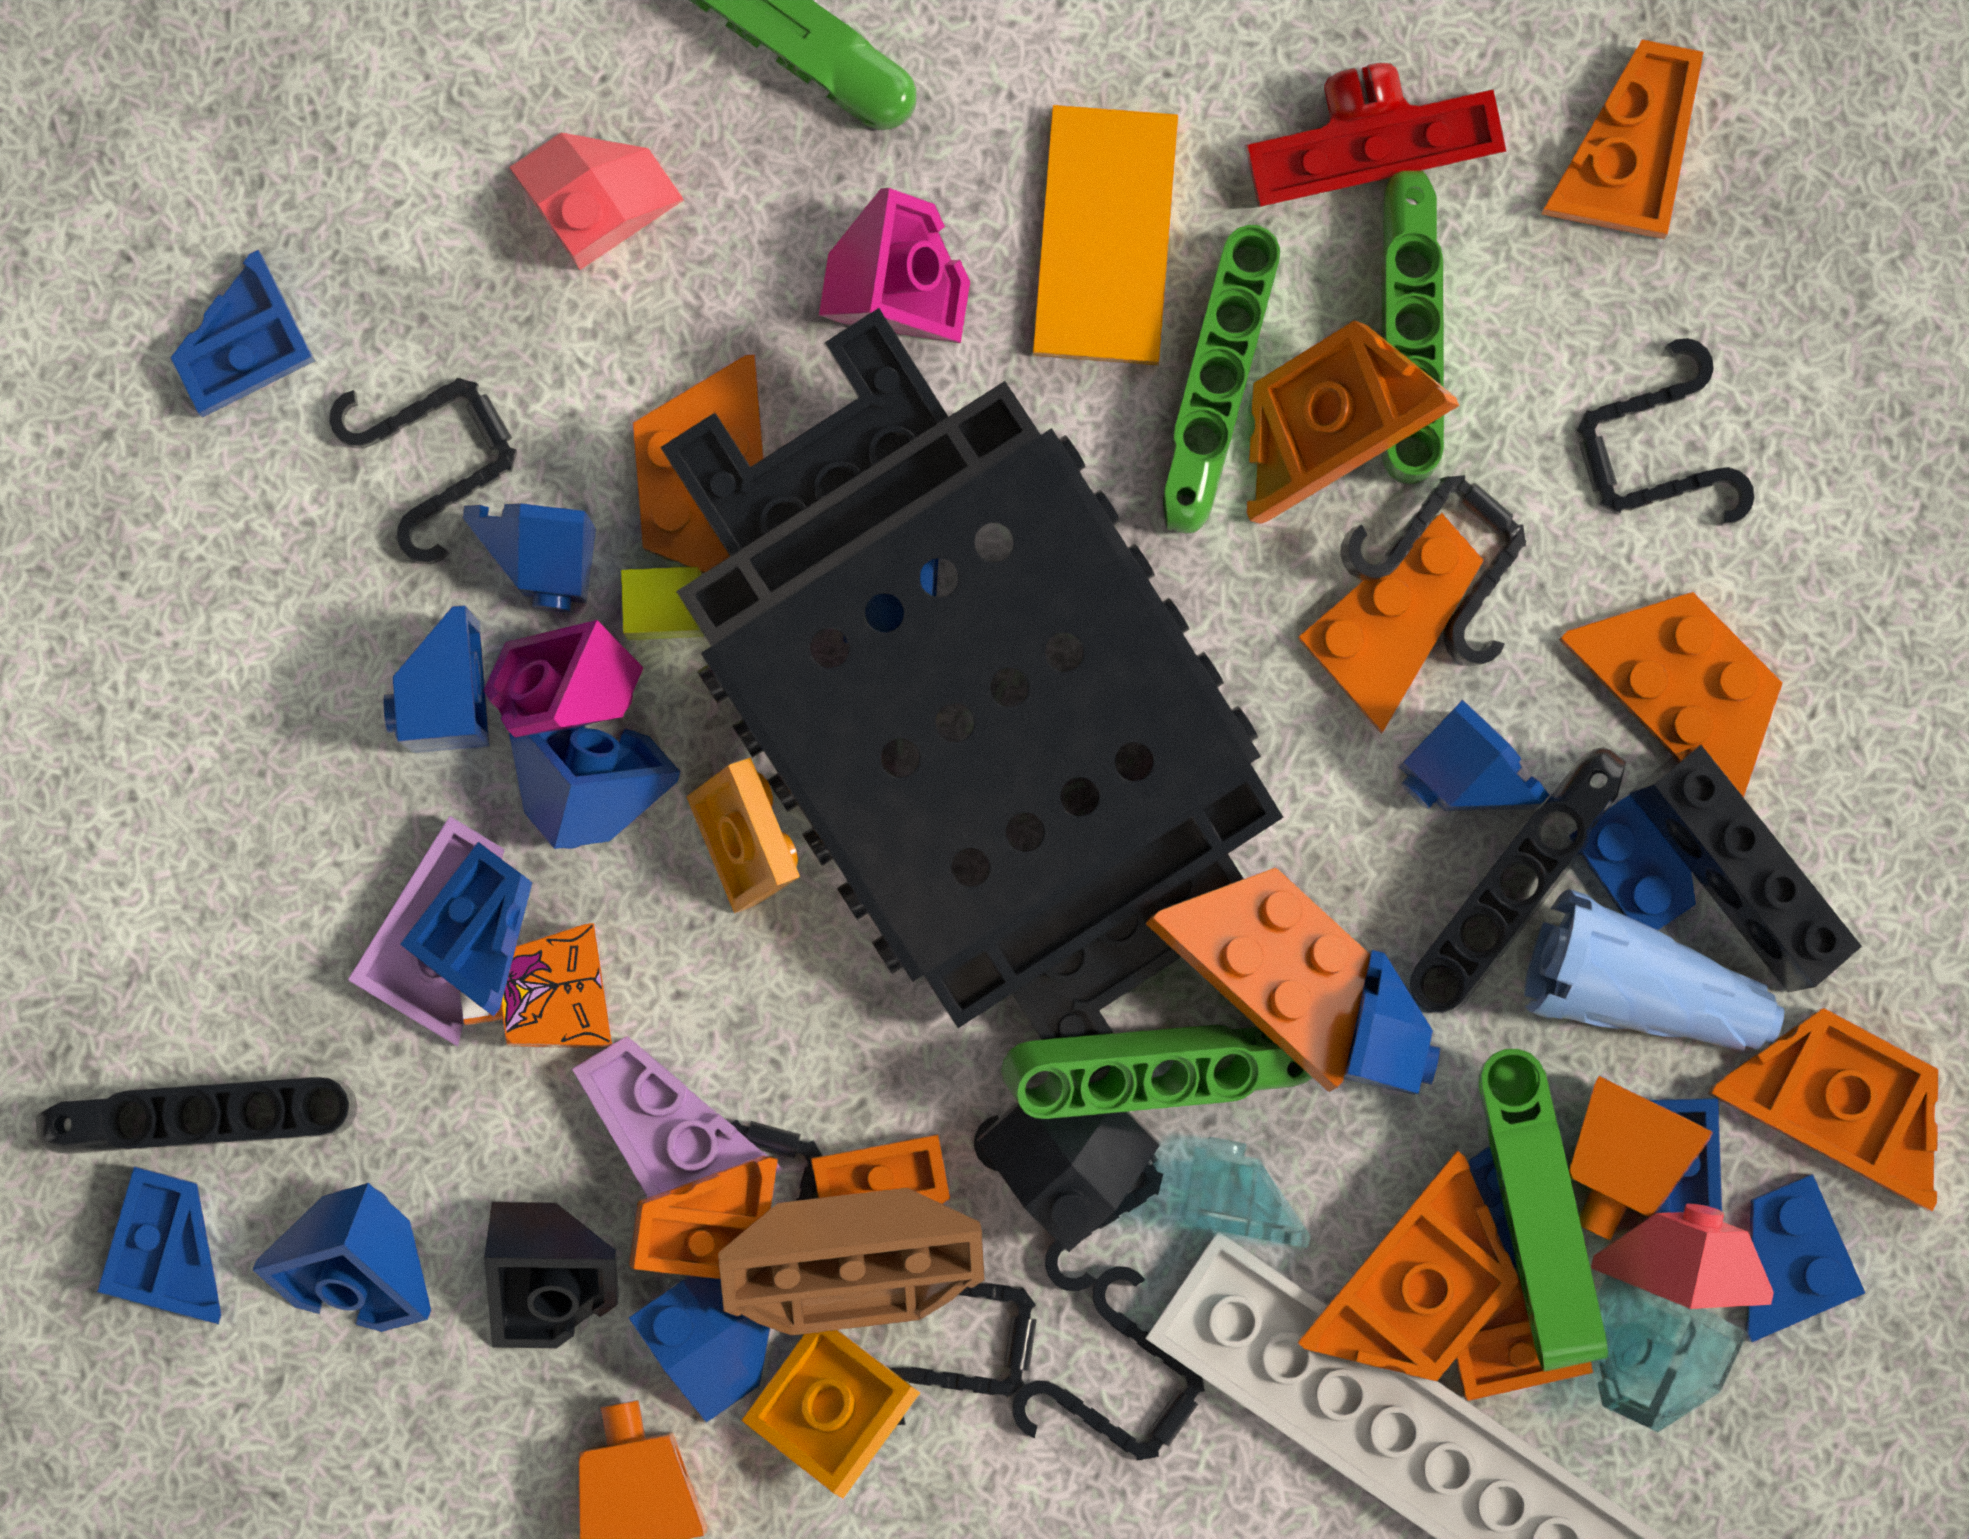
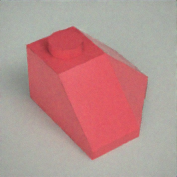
M561 132L509 167L579 270L684 201L649 148Z
M1686 1204L1684 1212L1654 1214L1595 1254L1591 1264V1269L1689 1309L1771 1305L1774 1294L1748 1231L1723 1222L1724 1213L1722 1211L1699 1204Z

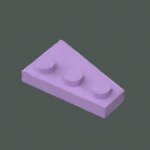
M449 816L348 980L458 1046L464 1021L460 991L407 951L400 943L477 842H480L501 859L505 849Z
M628 1036L572 1068L647 1197L657 1195L760 1156H768ZM778 1164L776 1168V1173L782 1170L781 1166Z

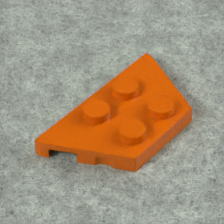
M1355 320L1253 383L1252 414L1255 419V429L1250 437L1249 463L1257 465L1256 499L1247 501L1246 513L1249 520L1259 524L1270 521L1459 406L1457 398L1369 326Z
M755 354L744 355L633 422L643 549L688 567H698L703 574L730 556L660 447L715 412L749 466L751 467L762 460L764 457Z
M1694 592L1569 630L1559 639L1672 755L1702 745L1744 797L1783 682Z
M1275 867L1160 910L1145 923L1324 1089L1330 1092L1338 1088L1343 1082L1370 953L1280 870Z
M1821 1008L1711 1086L1708 1094L1916 1206L1926 1211L1934 1210L1937 1204V1191H1934V1151H1938V1125L1935 1122V1103L1938 1101V1068L1831 1011Z
M1456 1151L1296 1342L1303 1349L1437 1382L1520 1282L1508 1253L1502 1245L1496 1225L1487 1205L1484 1204L1469 1170L1468 1161L1463 1154Z

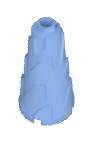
M1568 889L1562 892L1550 909L1565 913V916L1560 926L1543 922L1526 976L1524 996L1536 999V1001L1531 1000L1528 1005H1525L1529 1012L1545 1018L1555 1017L1562 1020L1563 1017L1595 1026L1633 1029L1662 1037H1687L1745 1051L1746 1046L1758 1050L1764 1042L1773 1043L1778 1037L1784 1020V1008L1778 1006L1775 995L1767 991L1768 985L1722 967L1694 949L1675 942L1671 937L1598 904L1587 894Z

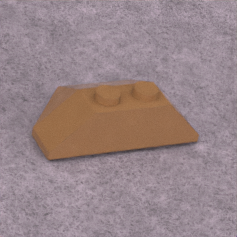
M909 1188L777 1203L718 1253L724 1312L735 1316L743 1314L758 1324L789 1335L921 1320L952 1301L966 1287L973 1288L985 1280L980 1222Z

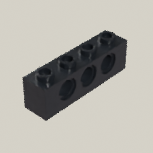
M1702 745L1674 754L1629 793L1788 993L1817 987L1862 947Z

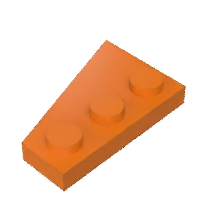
M1641 40L1541 215L1659 239L1666 238L1679 181L1704 54L1703 51Z
M1441 513L1429 524L1420 538L1416 539L1412 549L1390 575L1372 581H1362L1302 633L1298 640L1382 734L1484 560L1444 514Z

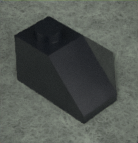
M1018 1102L977 1138L978 1144L1022 1206L1068 1252L1075 1248L1117 1210L1160 1146L1159 1141L1129 1111L1041 1119L1034 1118L1025 1113Z
M491 1203L484 1263L492 1348L557 1349L574 1337L575 1326L592 1314L602 1317L618 1305L616 1250L557 1203Z

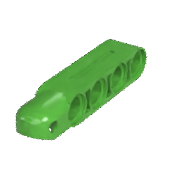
M689 0L706 13L711 8L727 19L728 22L725 26L754 47L758 48L762 44L779 56L776 62L808 84L812 79L828 90L829 94L826 96L828 99L866 126L877 130H891L902 125L912 116L917 100L916 87L912 77L901 66L876 50L861 34L813 0Z
M1401 171L1395 173L1389 179L1384 191L1381 337L1444 387L1443 254L1441 246L1437 242V195L1424 171ZM1406 199H1413L1418 204H1410ZM1402 252H1417L1426 260L1428 273L1417 278L1407 277L1397 268L1395 257ZM1402 314H1417L1426 322L1429 331L1428 336L1422 340H1407L1396 329V318ZM1444 415L1407 437L1420 440L1428 449L1429 459L1424 465L1412 467L1401 462L1396 453V444L1382 452L1384 468L1392 478L1400 483L1415 484L1424 481L1432 475L1443 455Z
M1245 225L1237 228L1229 235L1224 245L1177 417L1172 441L1174 457L1163 495L1166 527L1185 534L1195 533L1203 527L1212 511L1278 268L1280 247L1277 238L1268 229L1259 225ZM1254 246L1265 254L1268 263L1260 271L1254 273L1245 272L1235 264L1233 254L1239 248ZM1238 306L1249 314L1251 326L1243 332L1230 333L1218 324L1216 315L1225 307ZM1222 366L1232 373L1235 386L1230 391L1222 394L1212 393L1202 385L1200 380L1201 373L1206 368ZM1205 426L1217 435L1219 446L1212 453L1206 455L1196 454L1185 445L1184 434L1190 428ZM1182 495L1188 496L1192 499L1193 503L1184 506L1178 502L1177 498Z
M1205 1025L1027 1041L1009 1050L1003 1059L1001 1067L1003 1082L1024 1112L1034 1118L1041 1119L1234 1102L1246 1098L1257 1090L1295 1087L1303 1085L1313 1078L1278 1045L1272 1044L1273 1041L1258 1027L1231 1029L1225 1025ZM1235 1054L1230 1066L1224 1070L1214 1072L1219 1060L1227 1055ZM1173 1060L1169 1071L1162 1076L1152 1077L1156 1066L1163 1061ZM1290 1062H1293L1292 1070L1287 1072V1066ZM1106 1065L1111 1066L1110 1072L1104 1079L1095 1083H1089V1079L1094 1071ZM1049 1071L1048 1077L1041 1085L1031 1089L1026 1088L1030 1077L1038 1072Z
M1518 1048L1503 1049L1492 1054L1483 1063L1479 1073V1091L1487 1122L1491 1154L1539 1364L1542 1371L1547 1372L1607 1359L1608 1347L1546 1073L1540 1061L1531 1053Z

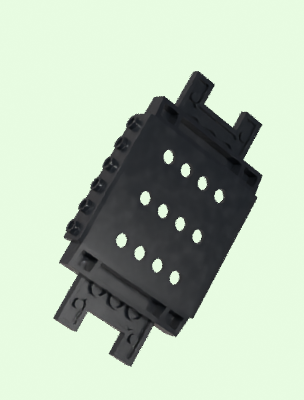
M877 308L824 342V346L858 397L853 402L751 467L715 412L660 447L730 556L676 591L711 647L700 653L707 665L699 669L697 673L717 704L729 697L742 719L733 724L732 727L752 758L764 752L777 773L767 779L786 811L789 812L799 806L812 828L802 833V836L820 864L824 866L834 860L847 882L837 887V890L857 920L868 914L876 925L881 936L871 943L891 974L903 968L912 982L924 976L957 1028H960L1012 994L1041 1040L1114 1034L1099 1010L1181 958L1175 950L1145 923L1160 910L1243 880L1244 878L1228 853L1284 818L1251 765L1252 762L1261 757L1252 741L1258 738V735L1242 709L1238 705L1231 709L1218 689V687L1224 684L1223 679L1206 653L1201 652L1196 655L1187 641L1184 633L1190 629L1177 606L1170 598L1162 601L1150 583L1149 579L1154 577L1155 573L1141 550L1135 543L1127 547L1114 526L1120 522V518L1106 495L1100 489L1093 493L1080 473L1081 470L1086 468L1085 463L1070 439L1066 435L1058 438L1052 428L1040 434L1006 381H1003L948 416L880 308ZM990 523L1004 526L1010 532L1013 540L1010 554L998 562H990L983 559L975 548L977 532L981 527ZM941 558L948 560L957 570V586L947 596H932L921 585V570L932 559ZM890 594L896 597L902 604L903 619L900 625L893 631L879 632L868 624L865 617V608L869 600L875 595ZM823 629L838 630L848 641V655L844 662L836 667H823L816 663L811 655V641ZM1059 633H1068L1075 636L1081 643L1083 650L1080 663L1074 669L1066 672L1052 668L1045 657V648L1048 641ZM1005 668L1019 670L1028 682V692L1025 699L1020 704L1012 707H1006L997 703L990 690L994 675ZM951 703H959L967 707L974 720L970 735L958 742L945 740L936 729L938 712L944 706ZM898 738L911 741L919 753V762L916 769L905 777L890 775L885 771L881 763V753L884 746L891 740ZM1131 742L1143 744L1152 755L1150 772L1144 778L1136 781L1123 778L1115 766V757L1118 750L1123 745ZM1078 777L1090 780L1098 792V801L1095 808L1083 816H1075L1068 813L1062 806L1060 798L1063 786L1069 780ZM1019 813H1031L1038 817L1043 825L1044 834L1042 841L1037 847L1029 851H1020L1013 848L1006 837L1008 822ZM966 848H975L982 851L989 862L987 877L983 882L975 886H964L958 883L951 871L953 858L959 851ZM1106 1065L1094 1071L1089 1079V1083H1095L1104 1079L1110 1072L1111 1066Z

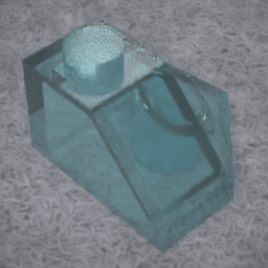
M1209 1137L1207 1149L1193 1147L1178 1223L1304 1248L1309 1247L1311 1235L1261 1161L1245 1156L1247 1144Z
M1607 1275L1597 1295L1608 1347V1358L1598 1360L1602 1381L1598 1382L1597 1386L1602 1406L1658 1433L1721 1392L1748 1333L1703 1308L1689 1309Z

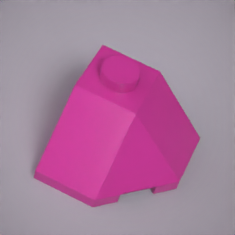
M881 188L828 253L819 316L851 326L877 308H880L896 334L961 343L970 280L961 260H951L939 231L945 225L935 204L891 188Z
M598 620L506 641L483 691L489 701L502 715L500 719L505 728L514 737L575 728L623 717L625 711L632 703L634 689L644 668Z

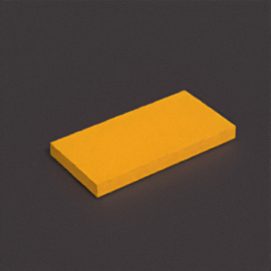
M1053 105L1033 356L1159 366L1178 114Z

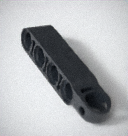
M1605 747L1596 748L1584 754L1545 804L1534 812L1415 966L1410 977V989L1413 998L1422 1008L1433 1013L1448 1014L1457 1011L1469 1000L1583 853L1589 840V833L1618 797L1626 766V761ZM1596 774H1603L1607 777V783L1601 788H1594L1590 785L1591 778ZM1555 815H1566L1572 818L1578 828L1575 841L1569 847L1561 850L1546 846L1541 838V829L1545 821ZM1518 865L1532 868L1538 878L1534 894L1522 901L1508 898L1502 889V879L1505 873L1510 868ZM1477 916L1491 918L1498 928V938L1495 944L1489 950L1483 952L1470 950L1463 940V929L1466 923ZM1440 966L1449 967L1457 976L1458 990L1449 1001L1435 1003L1425 994L1423 988L1424 979L1427 973L1434 968Z
M323 1077L128 1090L115 1093L107 1099L59 1102L36 1116V1132L40 1145L49 1151L62 1154L323 1137L340 1134L349 1128L356 1117L358 1105L355 1094L348 1085L336 1079ZM329 1088L339 1098L340 1111L336 1119L330 1124L321 1125L312 1117L310 1103L317 1092ZM265 1093L274 1101L276 1108L275 1118L266 1128L258 1130L248 1121L246 1109L249 1101L254 1096ZM195 1098L205 1100L211 1110L209 1125L198 1134L188 1131L182 1119L185 1106ZM136 1102L145 1110L147 1122L143 1132L137 1137L130 1139L120 1130L119 1115L124 1107ZM67 1118L71 1120V1128L68 1132L64 1127Z

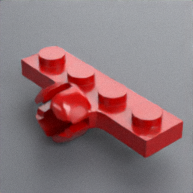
M1379 62L1362 67V79L1368 104H1364L1357 70L1351 68L1340 71L1330 76L1324 85L1329 110L1326 125L1310 131L1245 145L1258 207L1391 178L1395 173L1401 171H1422L1506 152L1494 89L1421 106L1410 105L1403 96L1397 68L1391 63Z

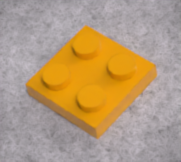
M751 757L726 766L686 796L734 914L761 903L800 877L796 868L798 857L794 843L785 832H781L772 810L773 795L766 778L756 771Z
M841 1331L808 1333L803 1335L741 1421L828 1490L844 1499L920 1392Z

